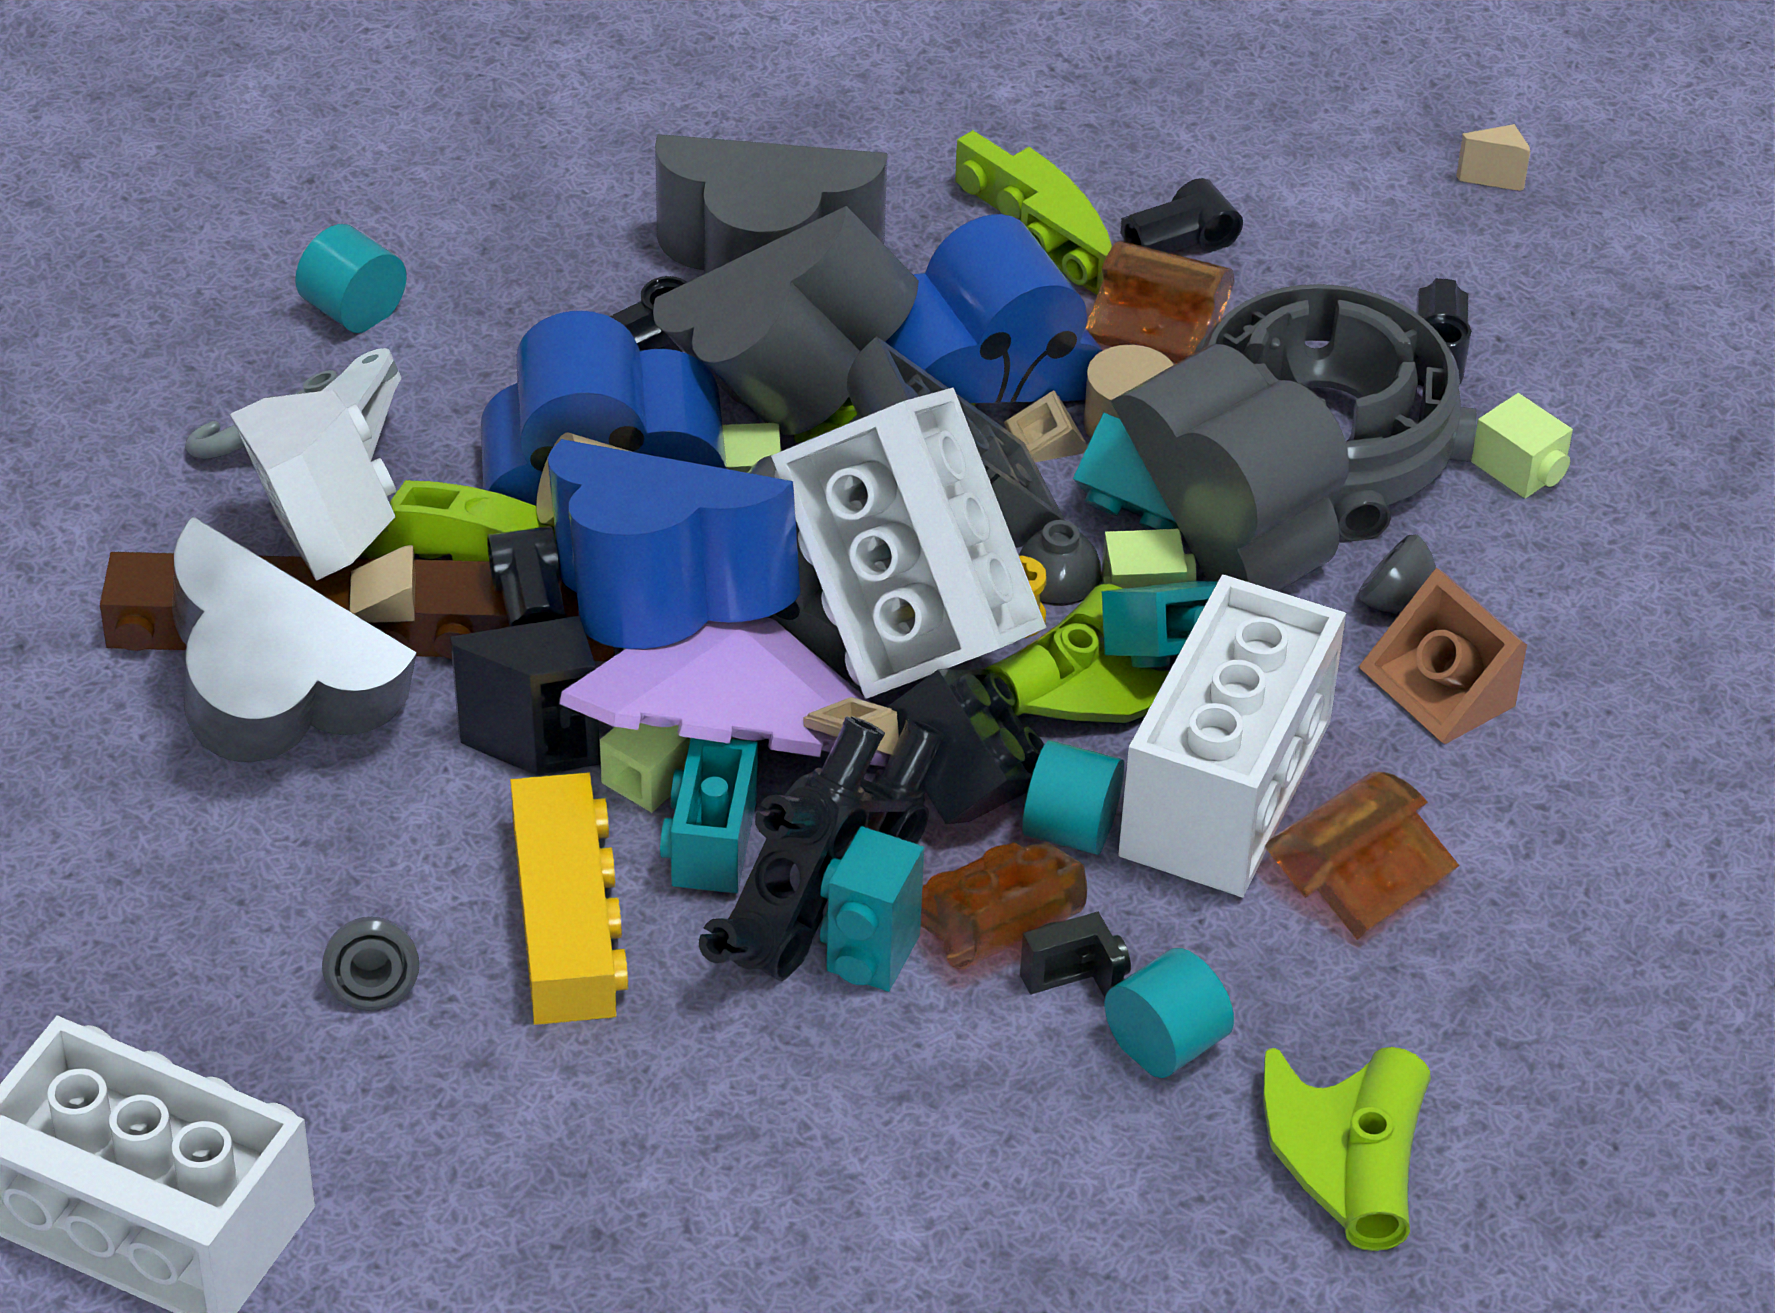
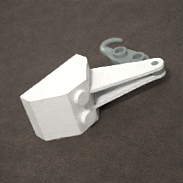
M382 348L367 352L355 359L339 376L334 370L320 372L308 378L303 383L304 389L292 395L263 398L231 413L230 416L234 425L219 431L220 424L217 421H211L202 425L186 439V451L195 458L211 459L230 454L245 447L279 522L317 581L351 565L395 518V514L387 499V496L396 492L394 483L382 459L378 458L372 462L371 460L394 392L401 381V375L389 349Z

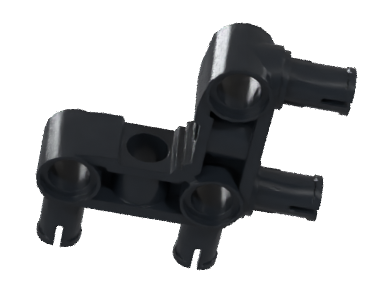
M845 717L842 728L823 768H816L814 772L801 776L793 783L785 796L768 795L761 802L760 805L770 811H757L755 825L766 840L728 920L724 918L711 919L704 926L705 930L713 934L700 935L699 949L702 955L713 963L733 961L742 968L748 970L760 969L779 981L786 980L805 960L810 950L812 939L824 916L822 912L828 899L821 896V885L826 869L833 858L842 860L859 828L862 826L915 844L921 839L929 818L928 807L923 805L925 802V791L921 785L945 735L924 722L907 719L885 769H878L876 773H866L885 732L860 718ZM794 864H796L800 872V883L796 892L790 883V873Z

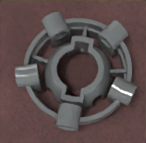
M1326 284L1297 285L1271 290L1257 295L1231 310L1219 320L1196 347L1194 353L1213 344L1227 345L1236 349L1256 366L1268 385L1280 380H1288L1299 383L1307 388H1333L1357 398L1354 404L1351 435L1346 441L1349 454L1348 477L1339 491L1328 496L1337 516L1339 534L1345 540L1350 542L1369 540L1381 535L1391 521L1388 505L1403 500L1429 485L1442 472L1449 460L1471 462L1477 413L1476 408L1461 407L1460 379L1456 360L1443 338L1425 319L1392 299L1362 289ZM1305 341H1329V343L1322 348H1310L1305 344ZM1419 378L1424 383L1419 420L1418 424H1416L1412 419H1409L1415 400Z

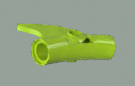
M1101 584L1095 587L1068 616L1047 633L1014 654L985 668L990 673L997 674L1007 684L1014 696L1015 704L1011 707L1017 716L1027 713L1074 721L1127 723L1147 714L1170 671H1159L1150 667H1132L1131 656L1105 655L1102 591L1123 588L1113 584Z
M1386 1047L1374 1052L1368 1064L1344 1081L1334 1086L1316 1088L1300 1080L1280 1050L1270 1048L1265 1052L1263 1105L1271 1149L1303 1189L1345 1228L1346 1239L1353 1246L1363 1250L1379 1251L1400 1245L1407 1239L1410 1233L1408 1210L1409 1167L1419 1112L1431 1080L1428 1066L1421 1058L1408 1050Z

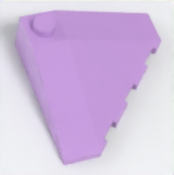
M764 617L744 622H716L708 620L696 633L679 642L656 648L625 649L563 690L559 704L615 727L638 730L639 723L657 727L678 725L677 733L682 737L729 744L731 736L755 741L769 739L768 746L770 750L820 757L821 750L831 752L837 737L804 727L803 717L808 716V713L849 697L867 702L870 701L865 699L860 692L777 621ZM876 750L870 764L886 766L891 755Z

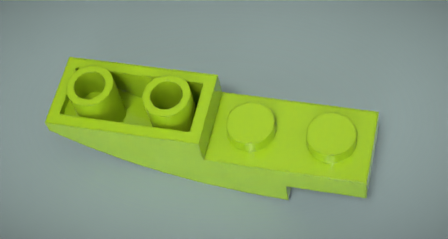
M974 130L957 139L955 182L964 191L971 195H976L999 210L1003 215L1015 217L1023 222L1060 271L1066 274L1073 283L1084 286L1101 298L1110 294L1113 263L1112 244L1098 212L1074 182L1052 162L1029 146L1013 156Z
M405 480L389 502L395 518L360 555L364 558H380L401 547L413 545L414 554L425 559H434L451 554L453 561H489L488 534L547 527L550 525L539 521L535 505L503 494L464 485ZM551 526L552 529H553L554 537H555V541H556L555 527Z

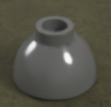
M1054 520L1047 523L1043 530L1037 532L1024 544L1019 553V556L1022 555L1037 560L1046 569V586L1043 592L1040 593L1041 601L1057 604L1076 602L1086 598L1100 584L1101 562L1093 544L1080 533L1078 527L1072 522Z
M1418 534L1404 537L1376 566L1359 589L1360 601L1380 612L1392 614L1402 612L1436 569L1430 549Z
M361 917L343 925L330 938L323 955L322 973L328 989L342 1003L360 1010H380L398 1003L411 991L419 973V956L413 940L402 927L380 917Z

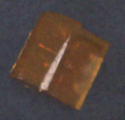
M1117 241L1110 249L1102 266L1103 282L1085 328L1099 344L1111 347L1119 345L1145 346L1161 352L1172 362L1178 363L1194 354L1201 340L1221 320L1235 283L1234 272L1228 267Z
M1371 772L1272 837L1264 846L1305 898L1318 890L1356 940L1449 877L1460 866L1418 814L1428 801L1409 783L1386 772Z
M1015 842L993 847L987 850L983 857L954 871L936 874L928 880L927 884L923 885L921 927L944 941L947 960L952 967L966 969L1021 942L1023 932L1037 929L1046 923L1062 922L1080 913L1087 901V880L1084 864L1048 842L1029 845L1024 848Z

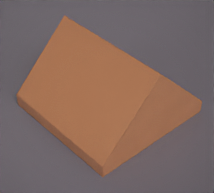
M1436 568L1358 667L1440 742L1447 744L1516 706L1527 644L1446 573Z

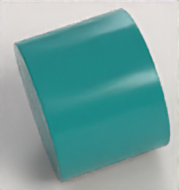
M348 224L333 225L319 233L303 252L295 276L297 291L304 300L354 333H363L388 318L398 306L407 280L405 265L399 257Z
M1048 740L1038 757L1029 785L1023 815V835L1099 855L1102 852L1116 815L1123 784L1124 760Z
M1184 948L1169 949L1112 987L1105 996L1104 1008L1107 1022L1117 1043L1125 1053L1150 1075L1158 1078L1168 1077L1227 1037L1232 1032L1234 1026L1233 1007L1222 982L1206 962Z

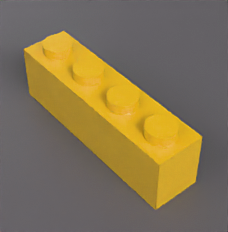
M590 772L510 779L513 830L534 1025L616 1017V991L628 990V972L625 949L612 950L611 939L622 938L619 899L618 897L606 898L604 889L615 887L612 847L599 848L598 841L601 838H609L606 798L593 799Z

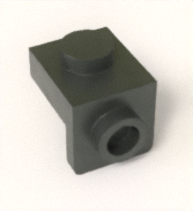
M1099 911L1062 922L1046 923L1037 929L1023 932L1020 977L1030 995L1093 977L1105 998L1108 990L1123 981L1124 975L1130 973L1131 962L1126 944L1120 935L1112 936Z

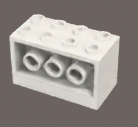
M954 387L900 402L771 455L776 467L775 478L793 481L795 517L800 529L798 533L799 546L805 559L815 568L823 589L821 599L824 611L828 619L838 627L846 648L845 663L852 680L861 687L865 699L931 675L938 669H947L995 651L1046 628Z
M1222 574L1129 745L1119 857L1242 898L1244 897L1330 724L1346 617L1345 612Z
M56 1016L0 1084V1237L173 1313H237L315 1207L305 1120L298 1117L284 1105L278 1103L267 1104L236 1091L222 1079L216 1077L205 1078L174 1065L169 1059L157 1052H143L112 1039L106 1032L95 1026H81Z

